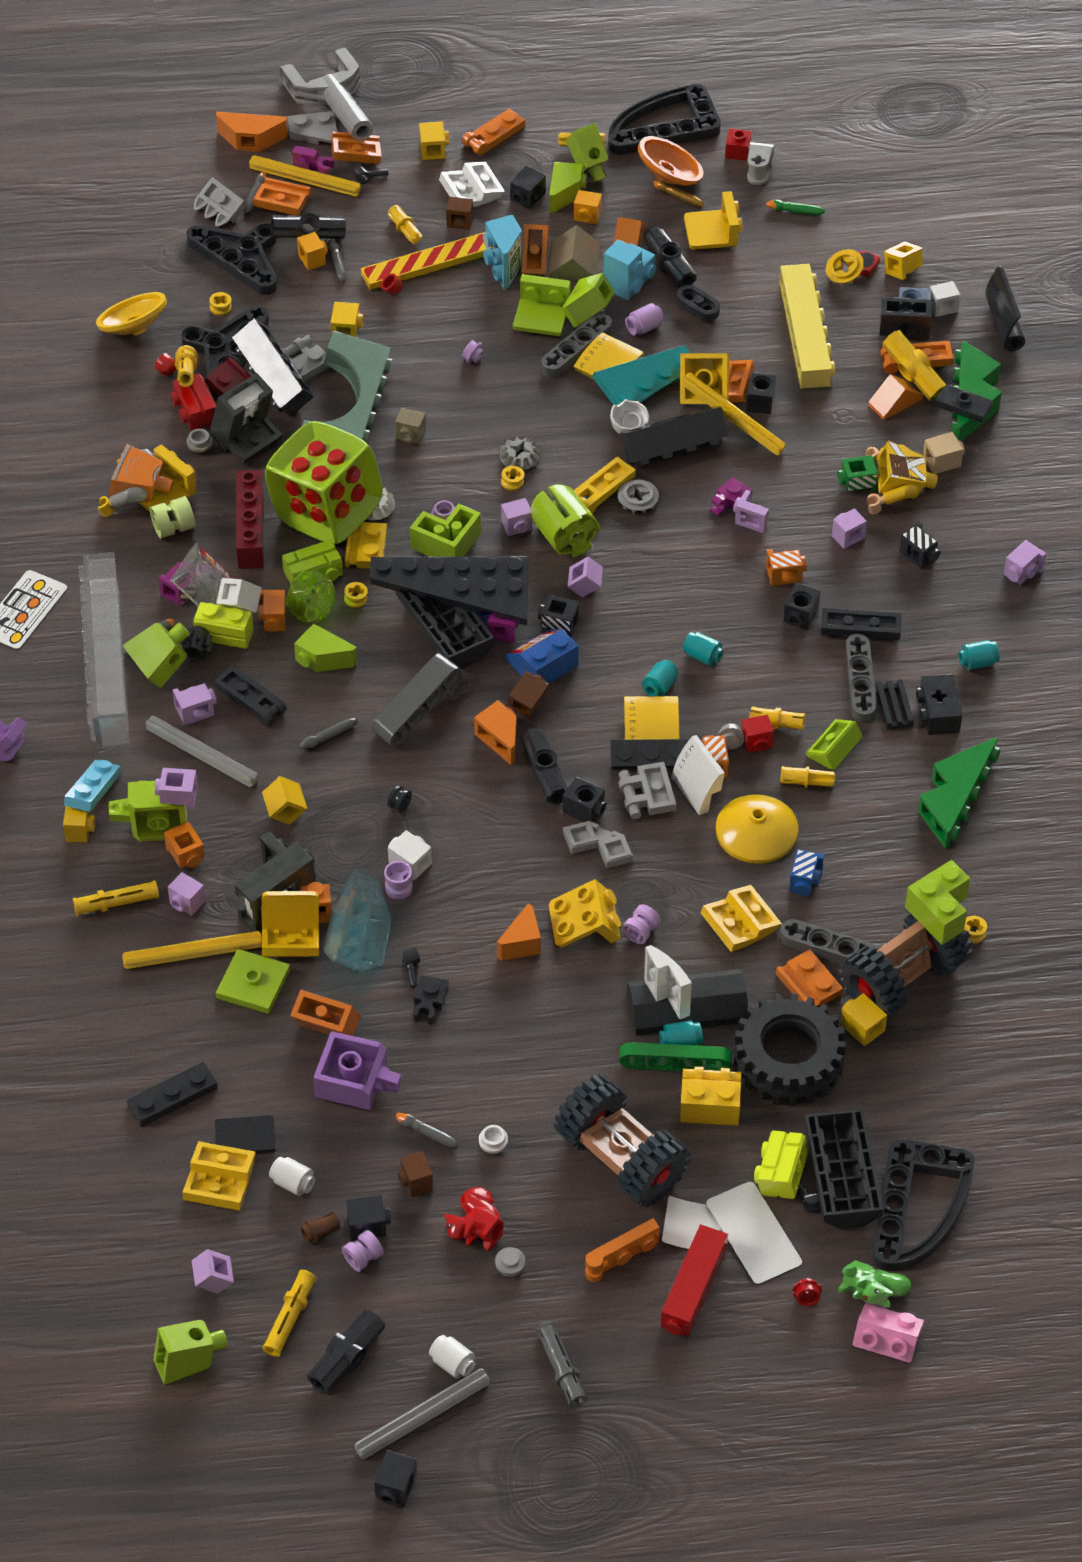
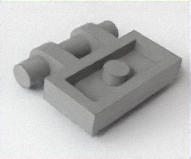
M309 335L302 339L298 337L292 341L291 345L284 349L282 348L304 382L329 368V366L323 364L326 352L320 346L316 345L310 349L308 348L313 343ZM296 353L299 354L297 357L293 359L290 358V356Z
M664 762L637 766L638 775L630 776L628 770H623L619 773L620 781L618 784L620 791L625 795L624 805L626 811L630 813L632 819L641 817L640 808L647 807L649 815L676 811V801ZM642 788L643 794L636 795L634 790Z

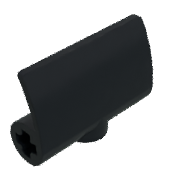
M998 266L989 279L985 296L994 318V330L999 333L1004 348L1007 351L1014 352L1021 349L1026 342L1018 322L1021 314L1003 266Z

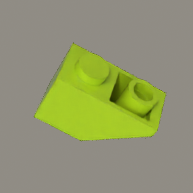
M604 273L579 279L562 309L573 327H577L605 308L615 291Z

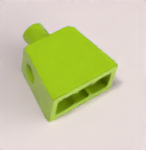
M596 123L573 131L565 141L575 163L583 164V174L589 172L594 183L606 179L607 176L602 166L608 161V155Z
M180 622L170 631L160 623H154L126 642L123 647L147 679L161 688L187 658V653L179 643L190 633Z
M202 1320L158 1328L153 1360L163 1384H169L209 1368L212 1362L213 1351L225 1348L228 1345L225 1332L221 1329L209 1333L205 1322Z

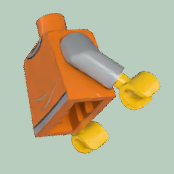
M126 444L121 458L116 461L118 465L111 478L110 498L102 496L99 499L101 506L98 507V511L103 517H108L113 514L115 508L124 504L151 502L156 490L170 494L174 479L162 476L163 461L158 459L149 449L139 450Z

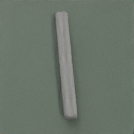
M151 716L146 721V729L246 786L253 787L258 782V774L160 718Z
M483 1369L476 1370L356 1442L355 1450L361 1459L368 1458L486 1387L490 1383L487 1373Z

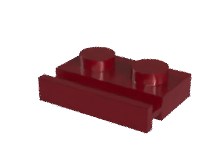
M229 357L227 361L206 377L205 383L219 396H222L250 378L251 375L233 358Z

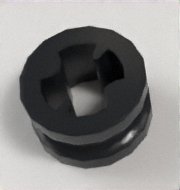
M397 785L388 797L387 806L390 808L396 807V811L402 813L410 804L412 791L408 789L404 791L403 786Z

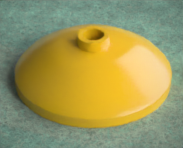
M160 292L145 293L128 298L104 311L96 320L97 327L100 331L108 334L128 335L133 333V335H139L145 332L147 327L153 324L166 307L167 299Z
M746 795L732 800L722 808L716 820V836L721 847L732 857L754 864L769 863L784 857L792 850L798 838V821L793 811L780 800L766 795Z

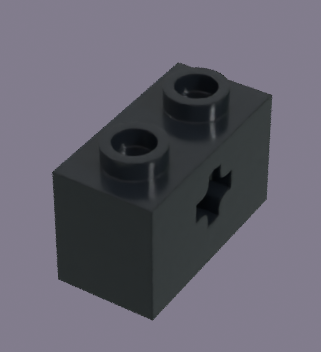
M882 297L879 336H889L894 331L900 330L905 337L929 338L931 299Z
M954 674L922 676L921 685L916 688V700L918 704L922 703L920 719L922 724H926L928 735L959 733L962 711Z

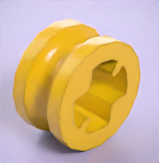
M224 292L211 295L210 311L218 316L228 314L232 309L230 295Z
M517 466L504 468L501 479L502 486L507 490L520 489L524 484V471Z
M352 582L346 585L344 591L345 603L350 607H361L366 604L367 587L360 582Z
M967 917L964 930L970 934L968 940L972 941L973 944L983 941L988 926L981 917ZM972 926L978 928L976 932L970 931V929H972Z

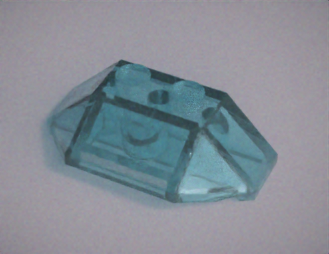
M354 869L333 905L324 952L334 963L358 974L383 965L392 918L386 900L380 891L381 885L379 880Z

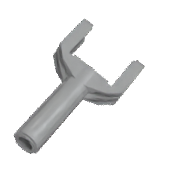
M346 48L335 50L339 72L310 80L308 83H305L293 65L287 64L279 67L281 81L296 103L311 106L329 105L356 141H364L371 136L373 132L372 123L351 97L361 85L359 65Z

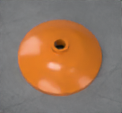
M653 136L644 137L638 145L640 158L658 180L673 185L690 186L699 183L702 179L703 169L700 163L679 145Z

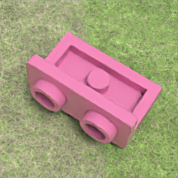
M865 1303L857 1322L853 1346L911 1362L924 1320L916 1318L910 1313H898L888 1310L884 1306Z

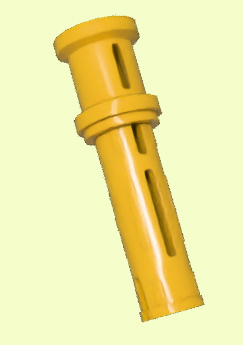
M187 345L178 348L175 355V366L178 370L177 381L183 387L190 386L193 383V372L197 368L198 358L197 351Z

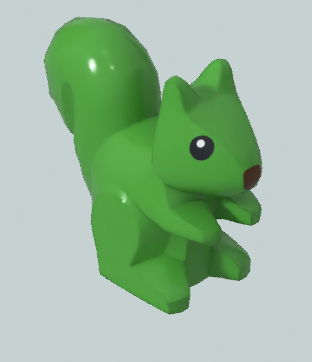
M855 1260L843 1268V1282L838 1292L846 1293L852 1291L854 1299H863L866 1303L889 1308L888 1296L901 1297L906 1295L911 1289V1281L904 1275L874 1269L868 1264Z

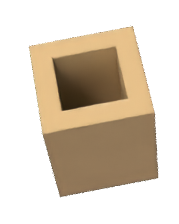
M953 432L925 440L923 456L932 473L937 474L961 467L965 449L963 443L957 440Z

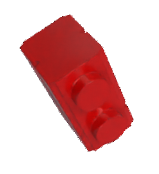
M200 373L193 375V383L187 387L181 386L179 381L175 380L173 383L174 392L170 393L174 407H180L179 416L182 423H187L192 431L204 429L205 426L211 427L216 403Z

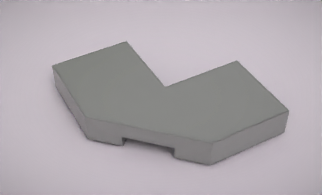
M591 821L563 827V835L571 854L598 848L606 868L633 862L632 852L623 834L602 829L598 824Z

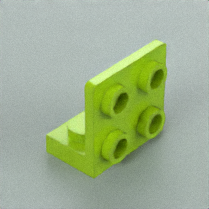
M522 274L520 280V301L513 322V329L561 336L566 320L562 307L570 296V281Z

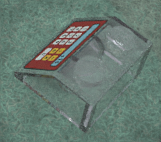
M195 543L170 581L199 607L201 602L219 605L217 604V598L222 578L234 579V577L204 548Z

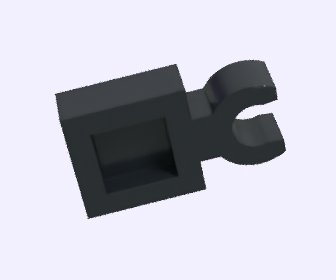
M425 975L420 976L414 995V1004H416L413 1010L414 1021L417 1022L421 1014H428V1024L432 1025L434 1023V1008L442 1010L449 987L448 980Z

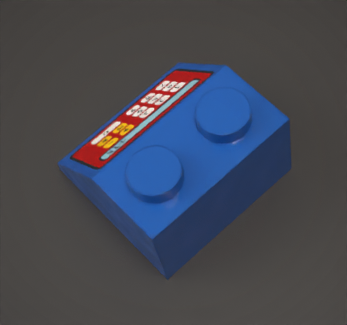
M563 629L546 630L505 654L504 659L521 676H523L525 671H528L531 674L542 676L546 683L549 684L579 666V645Z

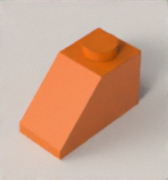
M524 224L521 273L546 275L550 226Z
M497 700L474 717V734L512 765L515 763L517 717L510 707H505Z

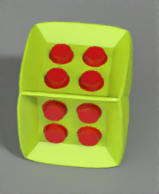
M311 421L299 428L275 452L265 470L271 501L279 518L291 528L323 542L331 539L333 544H338L344 541L371 515L382 498L381 477L375 455L370 446L359 437L322 422Z

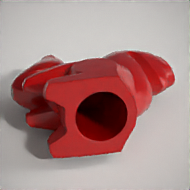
M472 1187L465 1191L460 1199V1206L466 1213L464 1217L444 1214V1218L447 1221L448 1236L451 1240L457 1241L466 1238L465 1244L470 1246L479 1237L484 1240L485 1250L490 1252L503 1236L504 1222L501 1220L498 1210L492 1206L494 1199L491 1192L483 1187Z

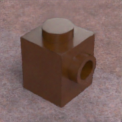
M525 671L509 694L508 707L531 720L547 697L549 684L546 683L542 676Z

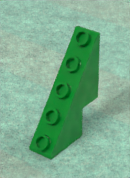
M965 341L961 343V350L956 349L955 364H958L959 367H955L954 382H958V385H954V387L993 400L990 411L982 423L952 412V418L956 419V422H952L951 432L961 442L1000 409L1002 394L1001 391L993 387L999 381L1001 364Z
M996 737L934 763L932 782L937 788L920 795L918 813L944 848H948L951 841L956 842L961 830L959 825L961 821H967L971 811V806H969L971 801H977L981 791L980 784L981 782L986 783L990 775L991 767L989 766L991 762L996 763L999 758L1001 748L996 746Z

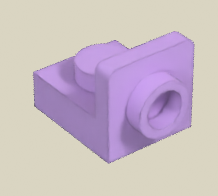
M746 490L741 498L738 497L734 503L733 512L736 513L735 524L764 533L768 526L769 509L750 503L751 491Z

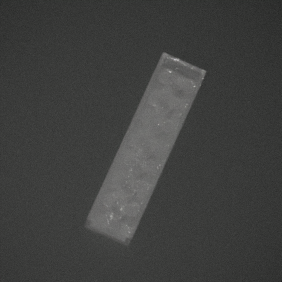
M115 553L83 555V566H78L80 582L84 581L80 586L81 602H86L82 603L81 616L82 622L87 621V623H83L82 634L83 642H88L83 646L84 661L89 662L84 667L86 683H90L87 684L86 688L87 704H92L88 705L89 709H87L88 725H92L90 726L91 742L96 741L98 752L130 749L120 590Z

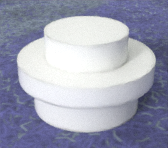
M489 1125L480 1133L479 1145L487 1153L495 1154L502 1152L508 1145V1135L500 1126Z

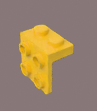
M732 191L722 192L721 210L684 214V223L691 249L738 246L739 232L743 231L742 218L737 217L739 215L738 201H734Z
M162 444L153 449L154 455L163 461L162 476L174 479V484L170 494L156 490L151 502H138L149 512L152 506L161 503L170 505L171 500L183 496L188 499L197 493L196 472L193 467L185 464L178 458L175 452L169 451Z
M594 879L551 900L549 910L555 944L562 948L596 931L610 943L620 940L619 927L621 922L616 914L615 904L617 900L613 891L606 889Z
M267 891L262 894V957L319 956V894L317 892Z

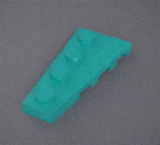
M685 345L596 371L593 373L592 378L613 405L617 406L625 399L642 403L680 379V353L690 352Z

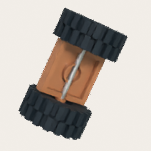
M910 913L904 919L903 929L905 930L887 944H884L880 949L876 951L874 947L869 948V946H865L844 960L839 965L840 970L838 973L842 977L840 982L846 987L844 989L845 993L850 995L852 999L855 1000L864 993L889 1018L907 1004L906 1002L909 997L906 995L908 994V989L905 986L930 968L935 973L938 971L940 975H947L971 958L973 954L971 947H973L972 941L968 940L970 937L968 931L964 930L941 945Z
M602 1074L598 1076L593 1075L590 1080L585 1079L582 1086L575 1087L573 1089L574 1093L568 1095L565 1098V1104H561L558 1109L560 1113L556 1114L554 1118L556 1120L554 1122L555 1131L575 1149L582 1151L587 1147L620 1177L617 1180L618 1187L640 1207L644 1206L646 1208L650 1204H656L659 1198L665 1197L666 1192L672 1191L675 1187L674 1184L681 1180V1174L686 1172L688 1168L686 1164L690 1163L691 1158L689 1156L691 1152L669 1132L663 1130L661 1133L658 1131L654 1136L623 1109L627 1103L625 1101L627 1099L625 1093Z

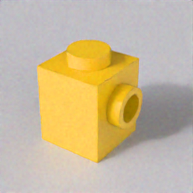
M443 121L419 123L422 160L445 159V145H449V132L444 131Z
M335 302L331 318V335L334 330L357 337L358 330L363 329L364 314H360L359 304Z
M279 776L262 792L270 818L290 825L307 810L301 786L297 782Z
M864 993L855 1000L850 999L845 1003L842 1008L841 1026L863 1046H866L885 1032L887 1014Z

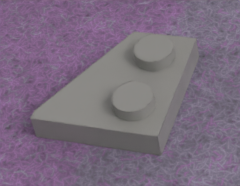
M333 111L287 116L290 139L307 141L319 145L320 141L332 143V131L337 132Z

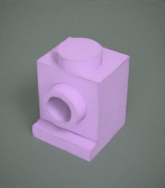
M1025 540L1006 557L1004 575L1011 581L1021 585L1027 578L1031 579L1037 571L1041 573L1044 570L1046 553Z
M205 683L180 692L178 688L173 689L174 705L184 726L214 716L213 704L217 703L212 688L207 689Z
M162 768L161 779H156L155 795H159L160 803L188 805L189 809H194L198 790L196 770Z

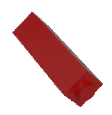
M702 1224L699 1225L661 1311V1327L665 1328L669 1333L690 1336L727 1251L728 1233Z

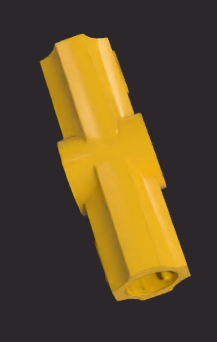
M900 330L891 333L883 341L882 346L898 363V369L902 376L910 382L913 381L929 401L934 400L946 385L945 382L932 369L927 355L920 349L916 350Z

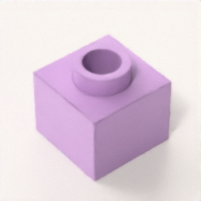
M526 498L501 504V522L508 536L532 530L531 508Z
M855 508L846 513H841L833 519L832 537L845 549L865 539L867 521Z
M590 557L584 558L569 567L568 588L581 597L596 591L601 587L603 567Z
M183 872L168 886L170 904L177 911H184L193 916L206 902L204 885Z
M207 1249L192 1260L195 1287L219 1294L234 1283L230 1256Z

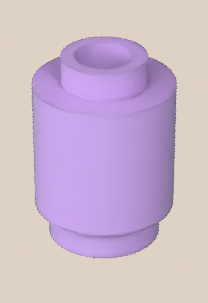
M650 303L631 312L626 317L625 323L632 335H642L661 326L664 316L660 307Z

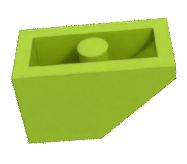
M554 162L549 193V212L554 213L574 202L578 190L586 189L587 174H583V164Z
M315 624L294 643L296 661L301 666L308 667L315 672L352 668L357 665L356 646Z

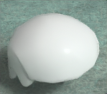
M625 399L616 406L614 404L612 406L610 420L614 430L620 434V432L648 425L649 413L646 407L638 401Z

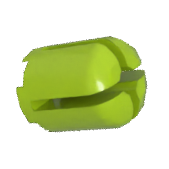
M559 484L548 487V491L554 499L553 502L544 491H541L536 495L531 504L533 522L559 556H561L560 554H571L572 557H577L584 554L593 546L591 541L594 539L597 530L599 533L601 532L598 521L571 487Z

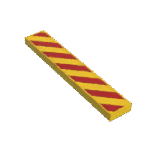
M483 233L361 268V275L369 290L381 287L382 280L391 273L396 274L403 281L482 258L483 251H486Z

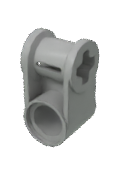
M750 142L748 152L749 169L747 174L749 183L763 185L768 181L774 158V144Z

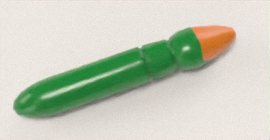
M771 200L766 203L767 207L776 211L783 210L808 215H823L825 213L823 208L814 205L782 202L781 200Z

